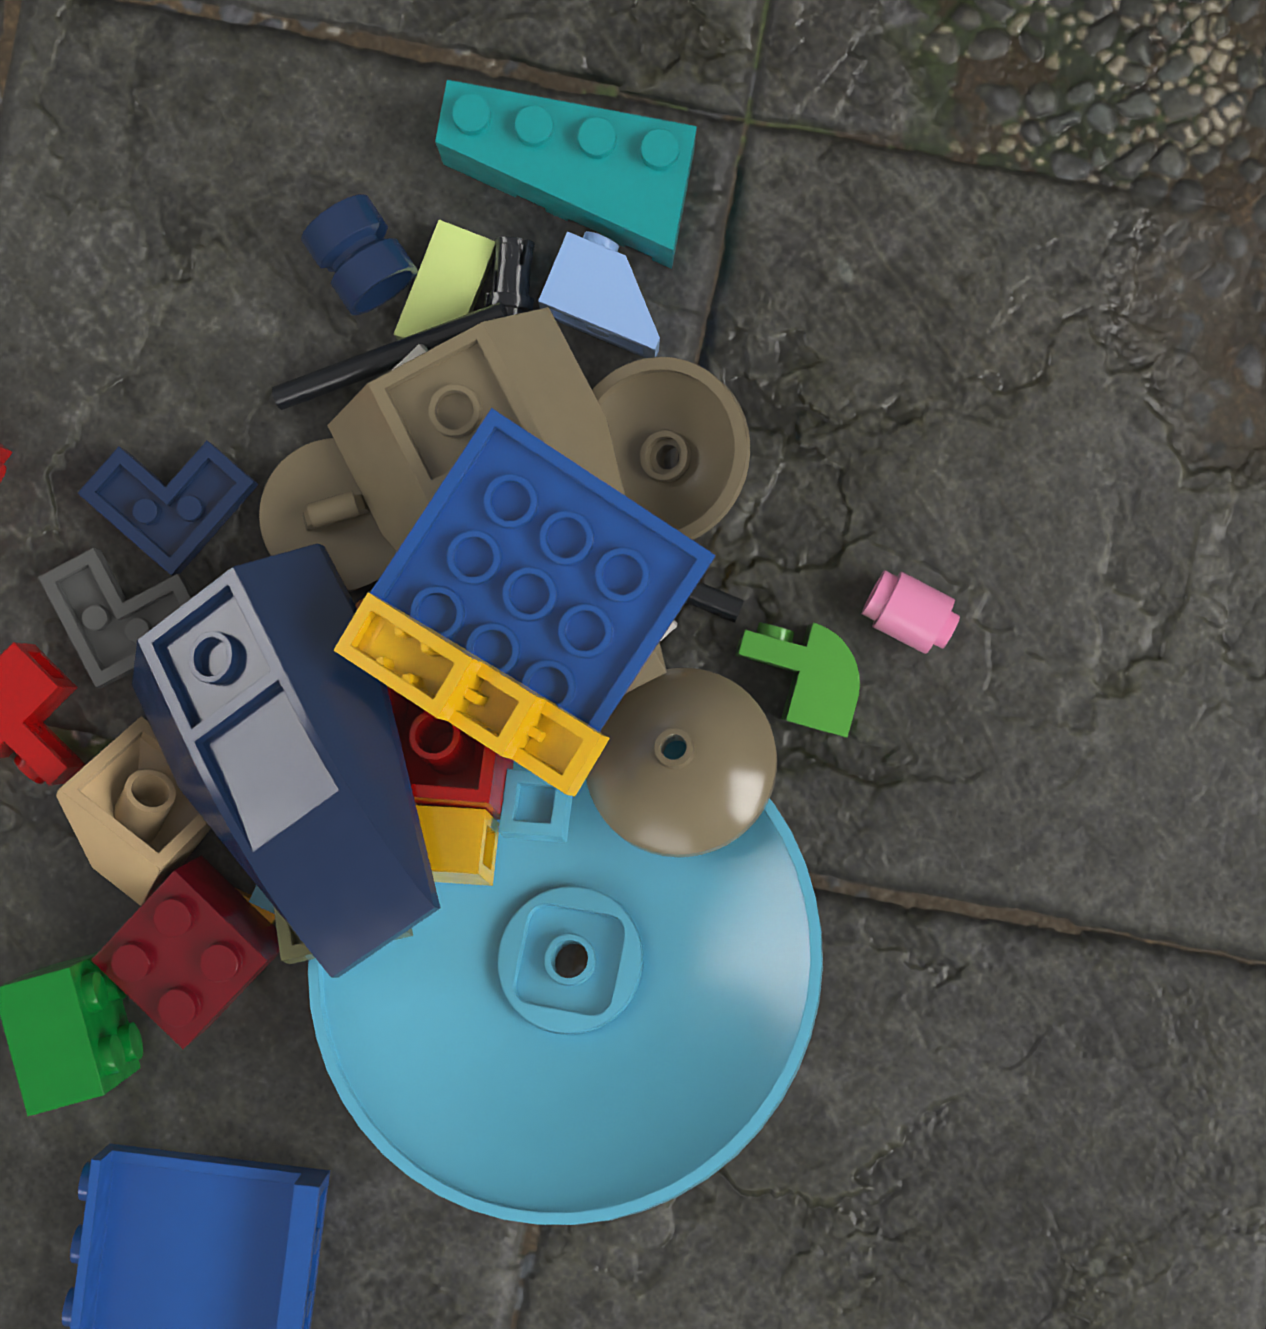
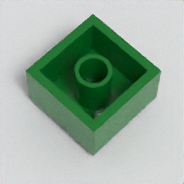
M98 952L38 968L0 985V1017L27 1117L103 1096L141 1068L139 1059L143 1056L141 1034L135 1023L128 1022L122 1000L126 997V994L91 961Z

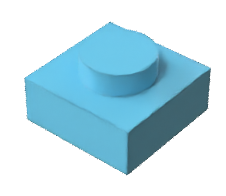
M507 769L498 832L506 838L567 843L573 796L564 794L531 771Z

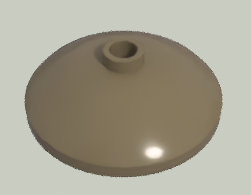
M672 357L645 358L628 363L607 375L592 391L608 420L625 496L693 540L700 537L719 523L729 512L746 480L750 461V437L746 418L740 404L719 378L706 369L682 359ZM677 448L679 461L675 467L667 469L664 464L665 455L669 450Z
M696 668L666 669V674L623 696L600 731L610 739L589 772L586 781L590 796L598 812L610 828L625 841L641 850L656 855L692 857L716 851L730 844L756 822L767 805L774 788L777 772V751L774 736L764 712L742 687L730 679L710 671ZM673 741L684 742L687 747L682 757L671 760L664 756L665 747Z

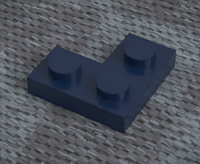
M206 441L168 485H165L127 450L118 446L80 489L78 494L165 571L174 576L181 574L259 484L215 445Z

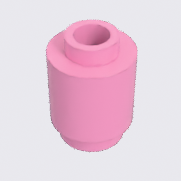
M886 570L882 572L861 613L874 620L872 627L924 654L928 653L933 644L943 649L951 638L960 619V615L952 612L955 602L954 598L904 572H900L896 576Z

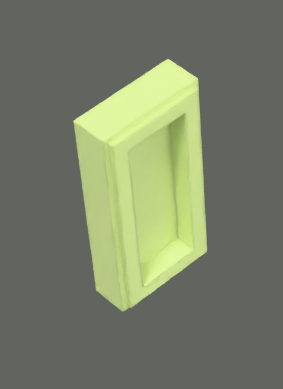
M438 220L394 331L396 339L405 338L473 312L495 256V241Z

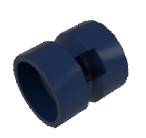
M364 194L348 197L326 209L307 226L301 237V241L320 268H327L329 272H335L330 284L352 315H361L385 304L404 290L418 272L416 266L397 239H384L388 226L369 197Z

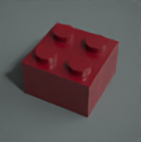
M201 855L174 870L91 961L167 1035L184 1049L218 1019L275 959L280 950L277 928Z

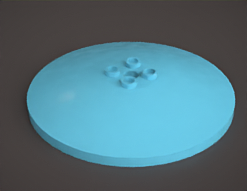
M673 741L665 747L664 756L671 760L678 759L684 755L687 746L684 742ZM514 761V770H527ZM586 779L576 796L572 797L567 843L506 838L499 833L493 886L435 882L441 908L412 927L413 936L393 940L338 978H331L316 958L308 960L310 1009L316 1039L327 1072L342 1102L364 1134L385 1157L406 1175L438 1196L469 1210L499 1219L537 1225L587 1224L614 1220L646 1211L682 1195L707 1180L736 1157L758 1134L782 1102L800 1068L812 1036L818 1011L823 972L821 924L817 900L808 869L791 830L770 798L756 822L730 844L703 855L666 857L641 850L614 832L595 807ZM569 944L584 946L588 955V962L584 971L573 978L561 977L555 966L558 952Z

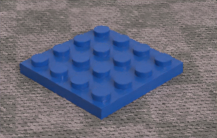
M491 408L370 593L498 668L600 732L716 555Z

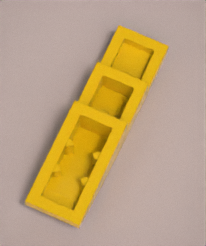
M369 592L334 648L335 652L431 715L450 722L500 756L514 760L566 795L576 796L610 739L498 668Z

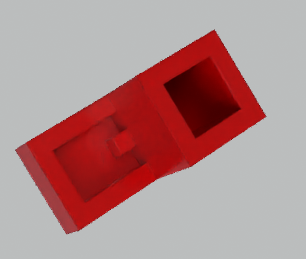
M13 642L0 655V758L9 757L15 751L18 755L14 758V763L23 774L35 783L42 785L46 782L49 786L65 784L86 764L43 722L78 687L35 644Z

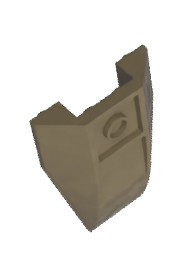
M549 307L477 324L367 383L327 425L382 535L396 551H398L491 408L625 495L608 420ZM660 642L625 694L667 673Z

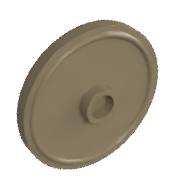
M334 438L314 441L298 448L281 461L269 477L261 497L259 521L265 546L271 556L318 543L325 546L348 592L361 590L377 583L397 551L382 535Z

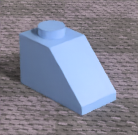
M567 231L538 300L540 309L549 307L556 321L644 358L656 357L659 352L660 337L627 257L618 252L619 245L598 233L586 231L582 238Z

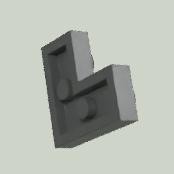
M92 548L38 577L96 688H104L132 673L137 640L195 596L185 576L176 574L127 600L102 551L96 548Z

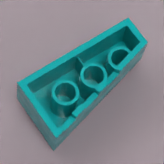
M447 80L435 139L443 165L513 197L518 195L544 207L546 212L565 221L570 219L601 233V235L622 247L627 245L651 256L653 261L672 269L694 155L697 126Z

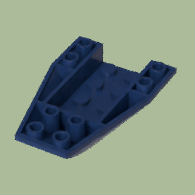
M317 543L230 568L137 640L132 686L179 789L331 978H338L441 907L387 685L334 651V648L355 615L357 608L325 546Z

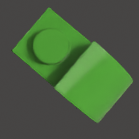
M759 622L756 633L748 630L741 632L735 656L794 672L781 720L837 736L848 737L858 701L860 678L852 652L838 635L814 622L807 625L802 645L792 643L794 631Z

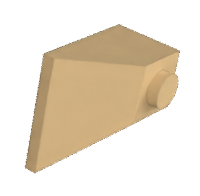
M142 716L60 787L56 795L92 868L140 906L145 903L174 870L183 865L211 829L179 789L149 722Z

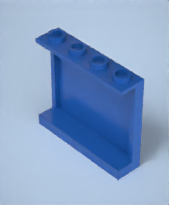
M110 1143L94 1156L91 1162H86L81 1172L78 1198L80 1201H86L83 1224L77 1226L71 1243L70 1261L73 1264H78L75 1287L69 1289L64 1302L62 1325L70 1327V1329H311L330 1170Z

